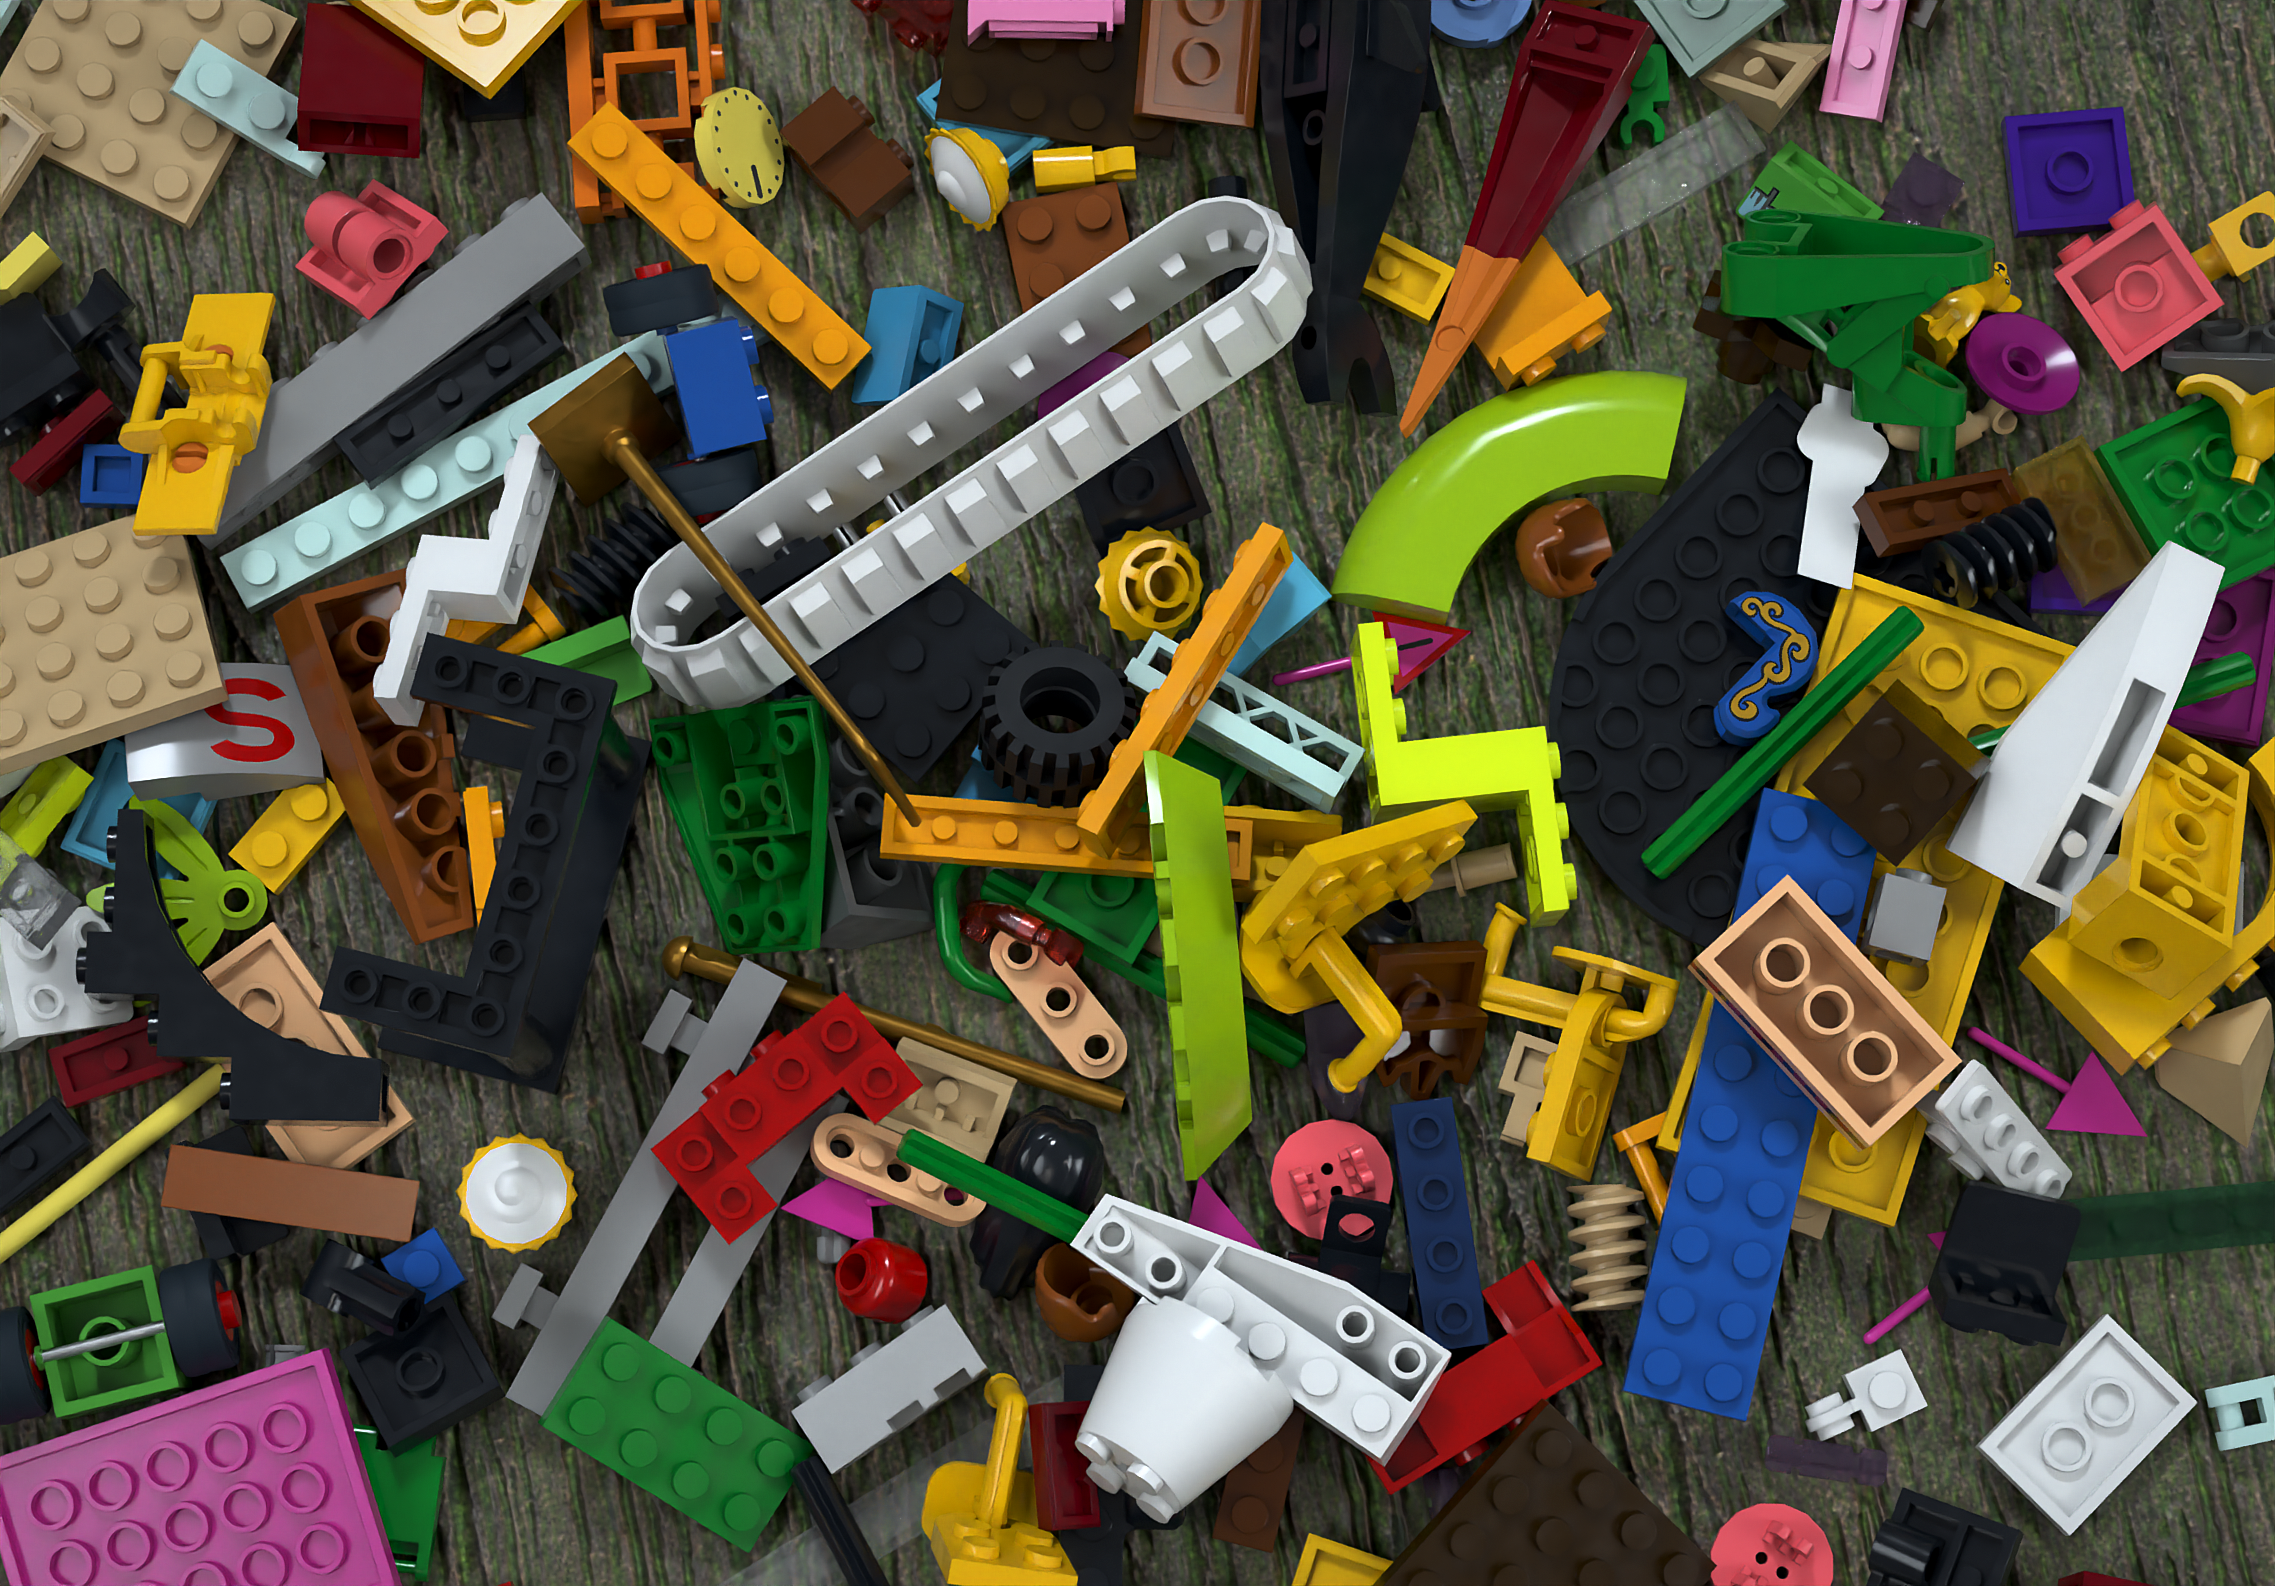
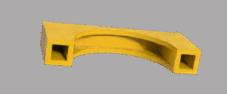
M2275 737L2249 758L2243 768L2250 771L2248 797L2254 804L2266 832L2269 846L2270 871L2266 894L2255 919L2246 928L2233 936L2232 949L2171 1000H2168L2068 943L2069 916L2030 950L2018 968L2121 1076L2137 1062L2144 1070L2152 1066L2173 1046L2166 1038L2167 1035L2181 1023L2188 1031L2192 1030L2215 1009L2216 1005L2209 999L2224 985L2232 992L2236 991L2260 968L2253 959L2267 946L2275 952Z

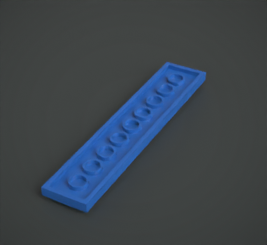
M1764 787L1759 798L1730 926L1788 874L1841 932L1856 945L1877 850L1823 802ZM1714 996L1621 1391L1745 1422L1748 1416L1818 1108Z

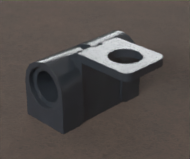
M1334 1195L1330 1199L1319 1257L1289 1251L1287 1260L1348 1282L1405 1321L1411 1273L1381 1268L1391 1218L1390 1205L1384 1202L1352 1196ZM1362 1214L1373 1221L1375 1228L1369 1234L1355 1236L1344 1231L1339 1222L1346 1215Z

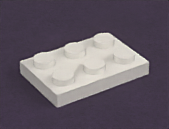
M2105 1314L2085 1332L1975 1448L2065 1536H2070L2198 1402L2108 1314Z

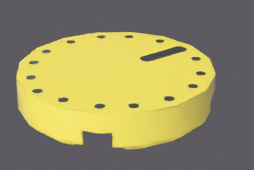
M732 87L706 97L700 106L705 107L704 116L696 119L694 129L696 155L705 179L713 190L718 188L723 190L728 198L723 200L732 207L748 209L770 201L776 196L782 184L785 164L782 141L774 118L764 103L747 89Z

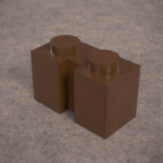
M833 86L784 126L779 133L783 149L861 235L914 190L912 173L910 172L914 163L901 145L893 138L885 143L881 138L878 139L872 133L869 127L875 123V119L855 95L850 96L846 100Z

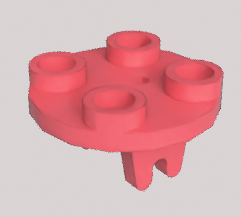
M1335 1119L1308 1123L1290 1135L1274 1158L1270 1179L1275 1206L1287 1224L1307 1239L1321 1241L1323 1239L1330 1199L1333 1197L1331 1195L1333 1187L1341 1188L1342 1195L1389 1204L1394 1181L1389 1157L1376 1137L1355 1123ZM1330 1164L1333 1172L1330 1175L1323 1174L1321 1171L1322 1165ZM1362 1214L1346 1215L1339 1222L1344 1231L1355 1236L1361 1235L1374 1226L1373 1221Z
M1757 1503L1736 1512L1719 1528L1710 1549L1709 1558L1717 1565L1711 1572L1709 1579L1713 1586H1831L1833 1581V1553L1824 1531L1808 1514L1786 1504ZM1759 1552H1763L1766 1555V1561L1763 1564H1759L1756 1561V1555ZM1781 1566L1787 1571V1575L1783 1579L1778 1578L1776 1574L1777 1569Z

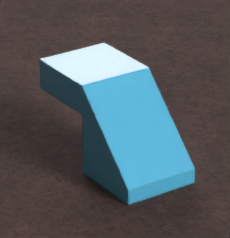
M1293 551V562L1226 669L1227 672L1238 678H1241L1273 645L1295 634L1332 597Z

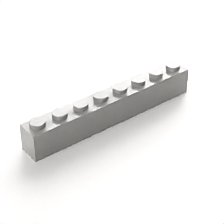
M542 192L531 200L528 197H524L515 201L501 214V223L483 236L480 233H476L463 240L452 253L454 258L436 272L433 269H428L415 276L404 289L406 294L388 308L386 306L380 308L370 320L362 317L356 325L358 330L340 344L337 341H333L318 349L308 361L310 366L292 380L288 377L282 378L271 385L256 448L242 456L240 466L233 467L217 534L196 535L209 551L337 456L340 451L335 446L334 436L525 301L529 300L535 306L592 263L584 244Z

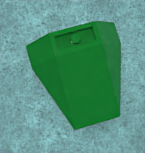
M814 695L751 702L741 707L718 710L707 709L648 720L652 738V752L656 760L659 781L729 954L804 951L820 948L833 751L825 708Z

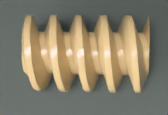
M1622 1184L1566 1187L1567 1191L1584 1196V1200L1567 1207L1568 1216L1585 1221V1225L1568 1232V1239L1586 1246L1585 1250L1570 1256L1569 1263L1572 1266L1587 1270L1586 1275L1570 1282V1288L1588 1295L1589 1298L1571 1306V1311L1632 1309V1305L1642 1302L1645 1290L1631 1286V1280L1648 1274V1266L1630 1261V1255L1645 1250L1647 1242L1629 1236V1231L1644 1225L1646 1217L1629 1212L1627 1206L1645 1198L1644 1192Z

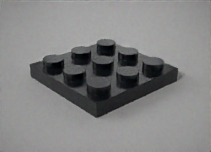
M949 572L809 667L870 744L920 786L981 715L984 686H988V677L995 666L1002 668L1003 658L1012 651L1019 655H1024L1025 645L1034 642ZM797 675L792 677L794 681L813 695Z

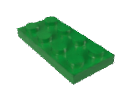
M1140 715L1135 721L1134 729L1140 721ZM1188 735L1184 737L1172 757L1219 779L1223 806H1229L1249 772L1245 767ZM1145 801L1139 812H1147V801ZM1045 871L1025 904V910L1130 970L1159 923L1155 881L1148 878Z
M606 1315L538 1421V1424L747 1553L753 1548L794 1480L791 1477L790 1470L796 1464L807 1459L814 1449L811 1443Z

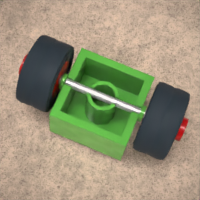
M202 1258L188 1264H179L166 1269L155 1265H148L30 1295L34 1319L24 1306L2 1309L0 1311V1425H8L19 1422L22 1419L43 1416L50 1411L52 1402L56 1418L75 1420L192 1390L191 1377L237 1365L240 1361L238 1327L242 1326V1315L234 1290H229L223 1272L214 1258Z

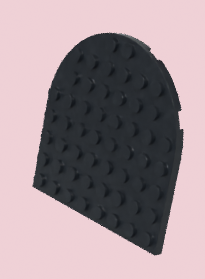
M1779 387L1750 414L1640 528L1593 580V582H1597L1596 587L1586 591L1561 640L1553 666L1548 695V743H1557L1561 763L1560 779H1554L1561 802H1564L1566 805L1568 821L1583 849L1605 879L1636 909L1674 935L1704 949L1709 947L1727 930L1737 897L1760 794L1764 787L1773 789L1778 772L1668 878L1663 880L1657 878L1643 864L1641 857L1644 851L1757 744L1749 746L1730 744L1720 737L1714 724L1713 709L1718 705V702L1767 652L1762 645L1758 644L1738 626L1724 610L1731 600L1747 591L1770 592L1783 597L1801 611L1814 629L1819 650L1839 589L1838 586L1797 574L1813 461L1801 452L1797 444L1798 432L1808 413ZM1876 478L1871 485L1865 487L1864 494L1889 488ZM1860 523L1854 566L1855 573L1958 607L1950 597L1939 594L1928 581L1921 565V552L1923 549L1878 558ZM1999 589L1995 597L1986 601L1978 598L1975 606L1966 609L2053 639ZM1807 684L1792 698L1767 704L1769 708L1778 710L1780 713L1779 721L1803 699Z

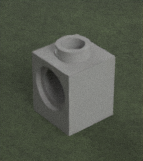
M1896 868L1895 875L1884 874L1876 882L1860 952L1917 968L1926 964L1930 960L1947 889L1931 885L1933 879L1931 875L1913 869Z

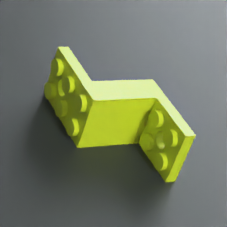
M1383 622L1358 624L1349 646L1361 746L1366 749L1363 755L1371 825L1381 824L1464 799L1475 813L1515 809L1531 928L1556 925L1569 910L1570 900L1577 899L1574 866L1572 863L1563 864L1561 850L1562 840L1569 838L1567 809L1564 802L1555 803L1554 779H1560L1561 763L1557 743H1547L1545 726L1401 742V735L1406 734L1405 708L1403 699H1392L1391 686L1394 684V675L1399 673L1395 638H1384Z

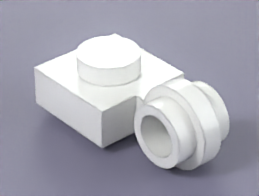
M1901 1349L1842 1375L1852 1399L1843 1402L1839 1392H1836L1806 1406L1805 1409L1810 1418L1805 1420L1809 1432L1816 1431L1820 1441H1824L1854 1427L1855 1425L1850 1414L1856 1411L1859 1412L1867 1431L1873 1432L1928 1405Z

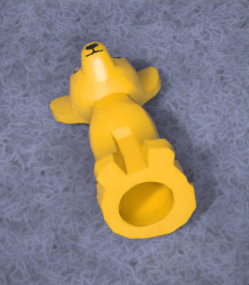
M2003 262L1994 263V276L1988 281L1962 286L1961 289L1946 294L1929 312L1924 311L1915 317L1913 351L1947 370L1946 366L1958 353V341L1968 335L1977 323L1982 311H1990L1996 314L2005 312L2016 313L2022 306V301L2010 294L2011 280L2007 274V266Z

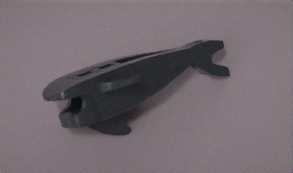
M1261 0L1260 58L1256 97L1261 94L1266 143L1280 216L1285 226L1293 230L1309 262L1313 291L1307 298L1306 316L1292 339V357L1297 381L1306 404L1315 406L1344 404L1349 383L1362 414L1380 418L1398 416L1395 382L1388 353L1373 320L1359 303L1358 299L1391 213L1411 151L1420 113L1437 111L1440 106L1434 66L1429 53L1431 0Z

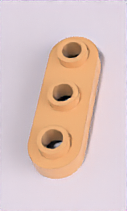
M1026 923L1011 924L1000 930L994 937L990 947L991 964L997 976L1009 988L1014 997L1079 1076L1093 1081H1103L1116 1075L1124 1066L1127 1058V1041L1119 1026L1041 930ZM1025 943L1030 946L1032 956L1029 961L1017 964L1009 958V950L1014 944ZM1055 990L1065 991L1071 999L1069 1006L1063 1011L1050 1009L1047 1005V997L1051 992ZM1095 1037L1104 1039L1109 1046L1108 1053L1100 1059H1093L1085 1052L1086 1043Z
M837 1113L828 1116L815 1130L810 1142L811 1158L815 1166L831 1178L949 1227H961L971 1223L979 1216L987 1204L899 1160L896 1152L903 1137L899 1133L880 1125L874 1126L872 1122L849 1113ZM835 1140L844 1141L850 1147V1156L846 1158L835 1156L830 1149V1143ZM892 1164L901 1165L907 1172V1180L903 1182L892 1180L887 1173V1166ZM948 1188L959 1190L964 1197L963 1205L953 1206L949 1204L944 1197V1190Z

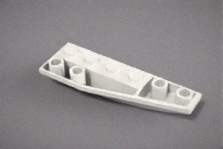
M2169 540L2165 543L2001 736L1990 757V764L1983 771L1945 845L1947 850L2017 888L2071 912L2073 896L2090 882L2158 745L2202 637L2225 567Z
M1107 1193L1070 1244L1071 1247L1139 1296L1145 1297L1152 1304L1158 1305L1164 1296H1168L1202 1311L1241 1338L1237 1347L1243 1350L1255 1362L1257 1370L1262 1375H1264L1267 1369L1278 1374L1289 1390L1295 1406L1382 1466L1386 1465L1419 1417L1452 1357L1451 1352L1346 1281Z

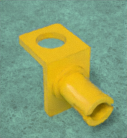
M2266 191L2208 224L2213 233L2209 236L2211 242L2192 252L2191 255L2211 283L2228 273L2232 278L2237 275L2244 283L2251 279L2248 271L2275 257V237L2266 247L2251 248L2242 241L2240 235L2241 225L2250 215L2256 213L2270 216L2275 222V196L2272 192Z

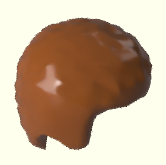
M1586 498L1556 500L1553 503L1542 505L1538 509L1530 511L1522 521L1515 540L1516 559L1523 578L1534 591L1545 595L1549 599H1566L1594 589L1597 582H1593L1595 579L1592 578L1593 575L1612 556L1611 540L1604 519L1598 508L1594 507L1592 502Z
M1064 1242L1056 1243L1048 1248L1039 1259L1038 1267L1035 1271L1036 1303L1040 1308V1315L1047 1327L1058 1337L1072 1342H1097L1122 1328L1126 1317L1136 1306L1137 1296L1134 1291L1076 1249L1067 1246Z

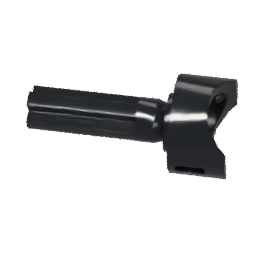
M103 268L94 272L93 281L88 293L76 308L63 315L43 314L42 318L72 354L97 346L99 353L136 398L144 369L139 361L143 349L130 333L122 327L136 305L107 269ZM167 379L156 420H161L164 417L165 410L187 407V404Z

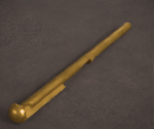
M682 935L672 939L665 946L662 953L663 968L672 979L679 981L685 971L728 986L743 960L741 957L693 942V936ZM753 962L787 980V984L777 1000L779 1003L816 1014L837 997L821 991L822 984ZM853 1002L882 1037L900 1042L904 1036L1018 1079L1017 1081L1120 1114L1126 1091L947 1033L940 1026L929 1022L922 1025Z

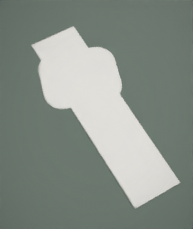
M1824 383L1822 402L1810 410L1797 435L1799 449L1806 457L1813 461L1797 574L1851 590L1860 521L1852 506L1864 494L1865 487L1871 485L1876 480L1889 455V446L1886 439L1873 429V423L1863 422L1851 416V391Z

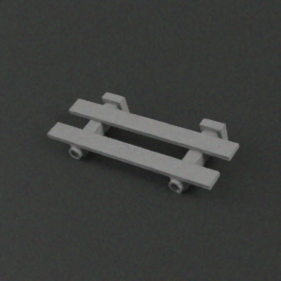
M743 958L709 1023L690 1014L694 1007L693 1000L670 989L641 1043L644 1048L665 1059L671 1048L690 1058L561 1295L558 1296L541 1287L547 1277L542 1272L522 1262L491 1318L514 1330H518L524 1320L541 1329L505 1397L540 1416L543 1415L605 1315L607 1316L678 1185V1182L650 1149L699 1110L698 1108L707 1101L701 1093L702 1090L718 1076L731 1069L737 1077L756 1061L749 1052L754 1048L752 1046L787 984V980ZM840 1094L835 1096L748 1168L778 1206L810 1148L811 1138L815 1130L828 1116L844 1113L850 1101L849 1099ZM778 1206L748 1229L730 1246L715 1227L711 1225L648 1341L649 1343L703 1375L702 1372L694 1369L692 1366Z

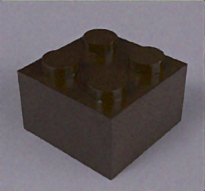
M1897 678L1802 785L1897 867L1972 786L1990 764L1991 760Z

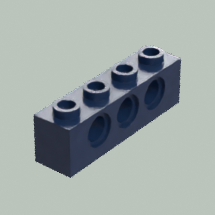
M1452 1096L1390 1105L1386 1113L1419 1331L1448 1351L1484 1347L1489 1344Z

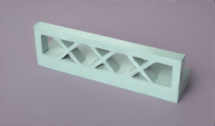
M1155 630L1137 659L1133 657L1124 671L1128 677L1127 687L1134 689L1136 697L1135 706L1140 709L1148 694L1153 689H1160L1167 677L1165 674L1149 666L1157 652L1172 660L1179 646L1178 643ZM1225 671L1216 687H1221L1233 694L1238 713L1234 714L1208 699L1186 735L1322 812L1329 814L1366 749ZM1245 701L1257 709L1247 711ZM1268 717L1276 718L1285 723L1291 743L1283 742L1251 724V721ZM1297 731L1308 736L1310 739L1300 741ZM1325 746L1345 757L1346 760L1339 772H1336L1306 755L1303 751Z

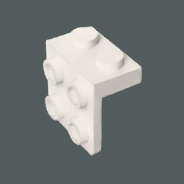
M89 906L0 917V1052L19 1050L41 1036L117 1026L132 1018L134 1013L132 1001H97L84 993L85 985L77 983L76 956L80 947L87 946V931L112 932V924H106L104 913L93 910Z

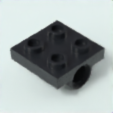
M1902 1487L1891 1519L1887 1518L1882 1523L1874 1539L1869 1557V1570L1871 1574L1866 1586H2005L2024 1533L2016 1528Z

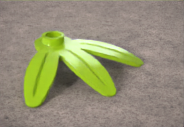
M135 794L130 798V809H142L154 819L156 851L168 863L189 878L187 882L160 878L172 920L188 919V922L177 930L189 955L199 966L218 942L224 928L234 931L245 930L260 921L267 908L266 889L259 878L244 870H229L225 872L211 846L199 831L178 811L158 799L139 802ZM114 882L91 890L86 896L87 905L93 910L104 913L106 887H114ZM240 888L248 894L249 903L243 911L232 912L225 906L224 898L229 890ZM132 1001L133 1007H141L153 1001Z

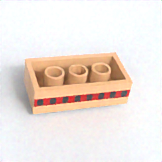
M1788 874L1687 967L1858 1152L1870 1147L1962 1062L1956 1053Z

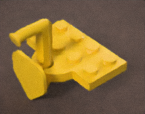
M1464 799L1304 846L1274 885L1268 886L1258 893L1241 915L1238 948L1240 971L1264 1002L1280 1012L1293 1014L1338 999L1365 1034L1364 1038L1345 1059L1336 1058L1328 1067V1075L1332 1085L1342 1093L1354 1091L1358 1082L1364 1079L1394 1046L1402 1034V1022L1397 1010L1341 937L1367 915L1378 911L1388 902L1402 899L1403 902L1407 903L1418 898L1428 890L1433 883L1430 875L1439 864L1448 861L1465 845L1463 835L1478 819V816Z

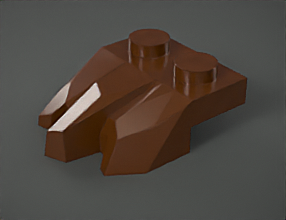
M1477 940L1369 945L1365 969L1397 1010L1402 1022V1034L1399 1040L1375 1067L1384 1088L1393 1085L1400 1077V1086L1411 1099L1416 1101L1429 1100L1439 1075L1445 1070L1454 1082L1468 1085L1482 1054L1489 1018L1477 1006L1488 950Z

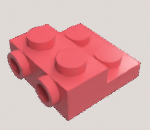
M2139 199L2129 203L2108 219L2114 229L2094 242L2088 234L2079 237L2057 253L2062 264L2053 269L2055 277L2121 372L2224 305V301L2197 264L2156 201H2153L2145 208Z

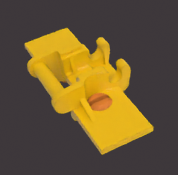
M274 293L195 294L182 341L149 344L143 347L139 361L144 369L130 421L122 426L118 438L119 444L128 451L151 454L132 528L136 536L217 534L233 467L240 466L242 456L256 448L272 384L270 367L262 353L276 302ZM167 375H173L181 390L189 389L190 395L187 407L165 410L164 417L161 420H156Z

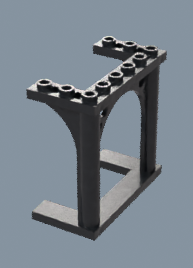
M427 632L410 695L416 700L472 714L460 754L464 759L522 773L464 978L337 945L319 1006L320 1010L381 1026L382 1030L377 1047L381 1050L557 1095L653 753L652 741L626 735L611 712L618 689L616 680Z

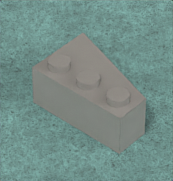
M946 1304L937 1310L930 1305L901 1324L904 1333L884 1346L879 1339L849 1359L853 1368L834 1382L826 1374L797 1394L802 1404L791 1412L832 1475H837L990 1372Z

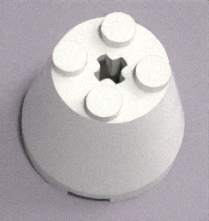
M1164 1296L1158 1305H1154L1145 1297H1142L1125 1319L1077 1434L1075 1446L1092 1462L1087 1468L1086 1473L1099 1487L1112 1494H1116L1121 1488L1137 1499V1505L1148 1516L1165 1524L1173 1514L1182 1510L1274 1436L1291 1415L1294 1409L1293 1399L1286 1385L1275 1371L1267 1369L1264 1375H1262L1257 1370L1255 1362L1243 1350L1237 1347L1241 1338L1202 1311L1177 1299Z

